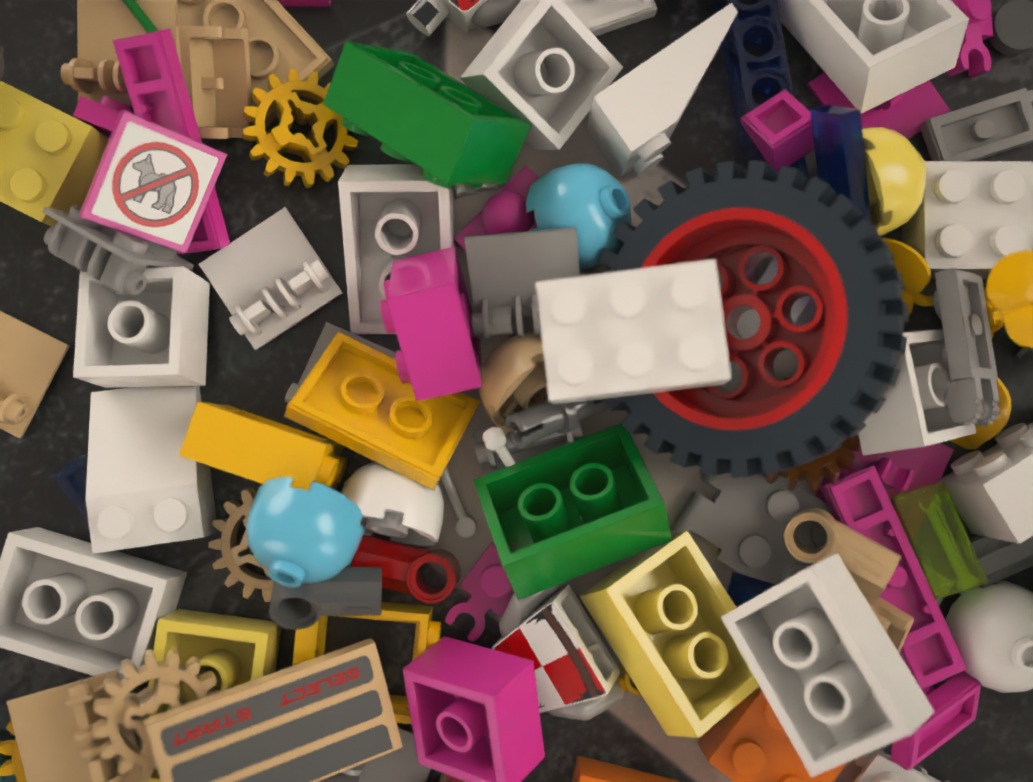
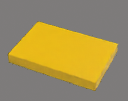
M338 331L287 405L285 417L434 491L475 415L480 401L462 392L416 401L411 382L403 384L400 379L396 359Z

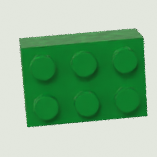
M348 41L345 42L323 105L342 116L340 123L345 128L361 135L375 137L382 142L380 149L384 153L401 161H412L423 168L421 173L423 178L437 186L451 189L454 184H466L474 188H481L483 184H505L532 125L411 52Z
M621 423L473 480L502 566L518 600L672 540L665 503L630 433Z

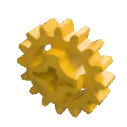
M290 69L287 82L283 84L276 75H269L267 80L268 93L257 87L252 91L251 98L259 107L245 106L243 118L254 123V126L244 128L242 138L243 140L256 141L257 143L250 151V159L253 161L264 157L268 161L264 171V175L267 177L274 174L277 169L284 172L283 183L285 186H289L295 176H301L305 187L310 188L314 184L316 173H319L322 179L329 182L334 177L331 164L344 169L350 160L342 150L352 151L358 144L357 139L347 135V132L351 130L345 128L340 123L342 116L323 105L330 83L325 88L319 86L318 72L316 71L311 72L307 81H300L296 69ZM298 96L308 97L319 104L314 105L301 101ZM274 106L276 109L275 114L280 120L279 125L266 134L265 117L269 109ZM294 119L300 126L308 123L312 127L307 139L302 133L291 134L290 128ZM334 124L335 140L332 149L328 153L326 150L327 145L322 137L324 130ZM288 152L301 156L305 163L291 161L281 154Z

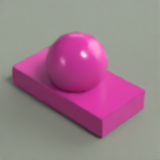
M525 165L500 192L488 199L483 209L453 238L454 242L466 253L465 237L527 232L536 221L534 210L526 213V200L530 186L539 177Z
M962 671L937 689L932 685L922 689L935 712L911 735L892 742L891 760L906 771L909 768L912 769L976 720L981 683L965 671Z

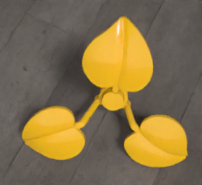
M881 238L894 257L893 263L895 268L902 276L905 290L901 291L903 302L908 305V316L913 310L914 303L924 307L934 306L933 296H926L920 293L931 280V269L926 260L909 245L896 240ZM1021 250L1005 256L993 266L987 280V285L984 288L991 338H993L994 332L1005 326L1008 335L1014 342L1021 346L1033 348V250ZM999 378L997 387L1000 402L997 404L1001 408H999L998 420H994L993 424H988V426H975L976 434L950 440L951 442L965 449L975 450L1000 433L1005 427L1011 413V398L1009 391Z

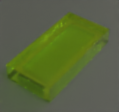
M943 481L893 496L890 499L936 600L989 583Z

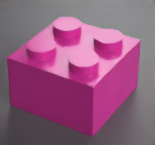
M456 246L394 260L390 280L384 281L386 299L380 301V310L387 333L396 332L401 350L395 352V358L402 383L411 382L416 401L482 387L480 338H477V335L473 333V311Z
M444 636L403 668L418 764L466 782H522L544 759L545 752L532 660Z

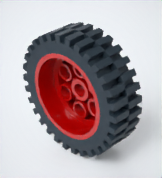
M731 161L717 163L718 175L716 176L710 175L702 168L687 172L686 176L690 186L686 188L681 187L672 180L657 188L664 202L656 205L645 198L640 201L633 210L643 221L637 227L621 221L612 234L624 242L623 247L619 253L603 248L597 262L611 267V273L716 259L717 270L720 271L723 278L720 296L729 363L734 361L740 366L742 370L741 384L732 392L727 391L723 385L605 398L604 400L611 411H627L629 415L621 422L623 427L630 434H646L648 438L643 445L653 453H671L672 456L669 462L683 468L699 466V473L714 476L730 473L731 477H749L758 474L775 473L813 462L814 459L828 455L840 448V443L848 437L856 436L866 426L864 421L871 413H878L886 401L882 396L888 385H895L900 372L899 369H896L900 353L905 354L908 339L903 335L904 322H909L908 305L903 302L901 291L905 290L902 276L893 263L894 257L887 244L879 236L877 230L843 194L838 195L829 184L813 176L811 180L807 179L798 169L782 165L780 172H778L767 162L749 161V169L743 170L735 162ZM766 257H775L778 263V271L775 278L767 284L758 285L754 277L756 265ZM812 296L817 305L816 315L810 323L804 326H797L791 318V308L799 298ZM755 309L760 317L759 329L755 335L744 339L737 329L738 320L745 311ZM791 349L798 358V369L793 377L783 381L775 374L773 364L776 356L781 351Z

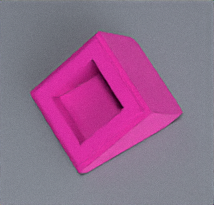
M786 89L741 117V124L766 162L775 171L780 172L782 165L790 166L819 146V119Z

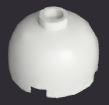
M371 462L357 469L345 482L341 494L350 499L362 511L363 517L360 526L365 525L363 534L372 536L373 532L390 536L392 541L417 547H433L436 542L438 543L444 518V501L438 485L433 491L377 462Z
M1005 580L983 588L976 585L972 589L965 591L951 605L945 620L967 667V670L964 671L978 680L982 686L1001 693L1024 692L1033 689V592Z

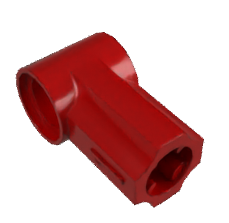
M363 534L351 567H382V588L413 595L424 603H437L444 600L455 589L461 578V567L458 559L444 549L429 550ZM436 562L446 570V586L433 588L425 583L422 577V568L425 563Z

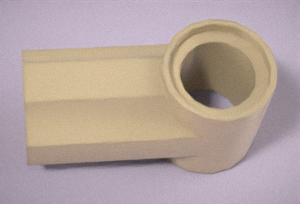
M806 508L798 512L787 524L784 533L785 545L789 553L797 560L816 564L838 553L859 589L875 599H878L885 589L901 559V555L840 523L827 511L819 508ZM804 521L818 522L827 532V543L819 548L805 546L797 536L798 525Z

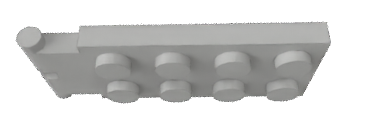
M730 473L716 476L705 474L702 481L716 489V494L712 500H709L694 491L670 530L675 533L688 530L691 536L693 533L701 536L718 547L713 556L714 558L766 591L814 565L813 563L797 560L789 553L785 545L784 533L787 524L793 517L806 508H819L832 515L827 503L798 485L794 491H788L787 478L782 476L770 484L766 482L767 474L749 477H731ZM804 521L798 525L797 536L805 546L819 548L827 543V532L818 522ZM919 562L939 606L951 587L952 582Z

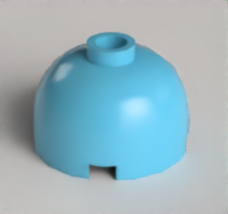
M587 163L570 164L555 168L541 175L530 186L526 200V213L534 210L537 228L530 231L576 227L580 273L604 265L597 262L603 248L617 253L621 250L624 242L612 233L621 221L631 225L630 199L626 190L605 169Z
M280 477L270 479L259 487L247 520L248 546L253 555L268 570V576L273 581L284 586L299 587L302 583H317L331 579L350 564L358 550L365 530V525L360 526L363 517L362 511L345 495L326 485L312 481L309 491L299 488H290L294 478Z

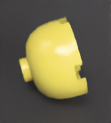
M869 127L836 135L826 143L824 151L832 149L830 162L820 165V180L829 184L838 195L843 194L877 230L879 236L885 235L907 223L917 212L924 195L926 165L921 155L906 137L894 130L883 127Z

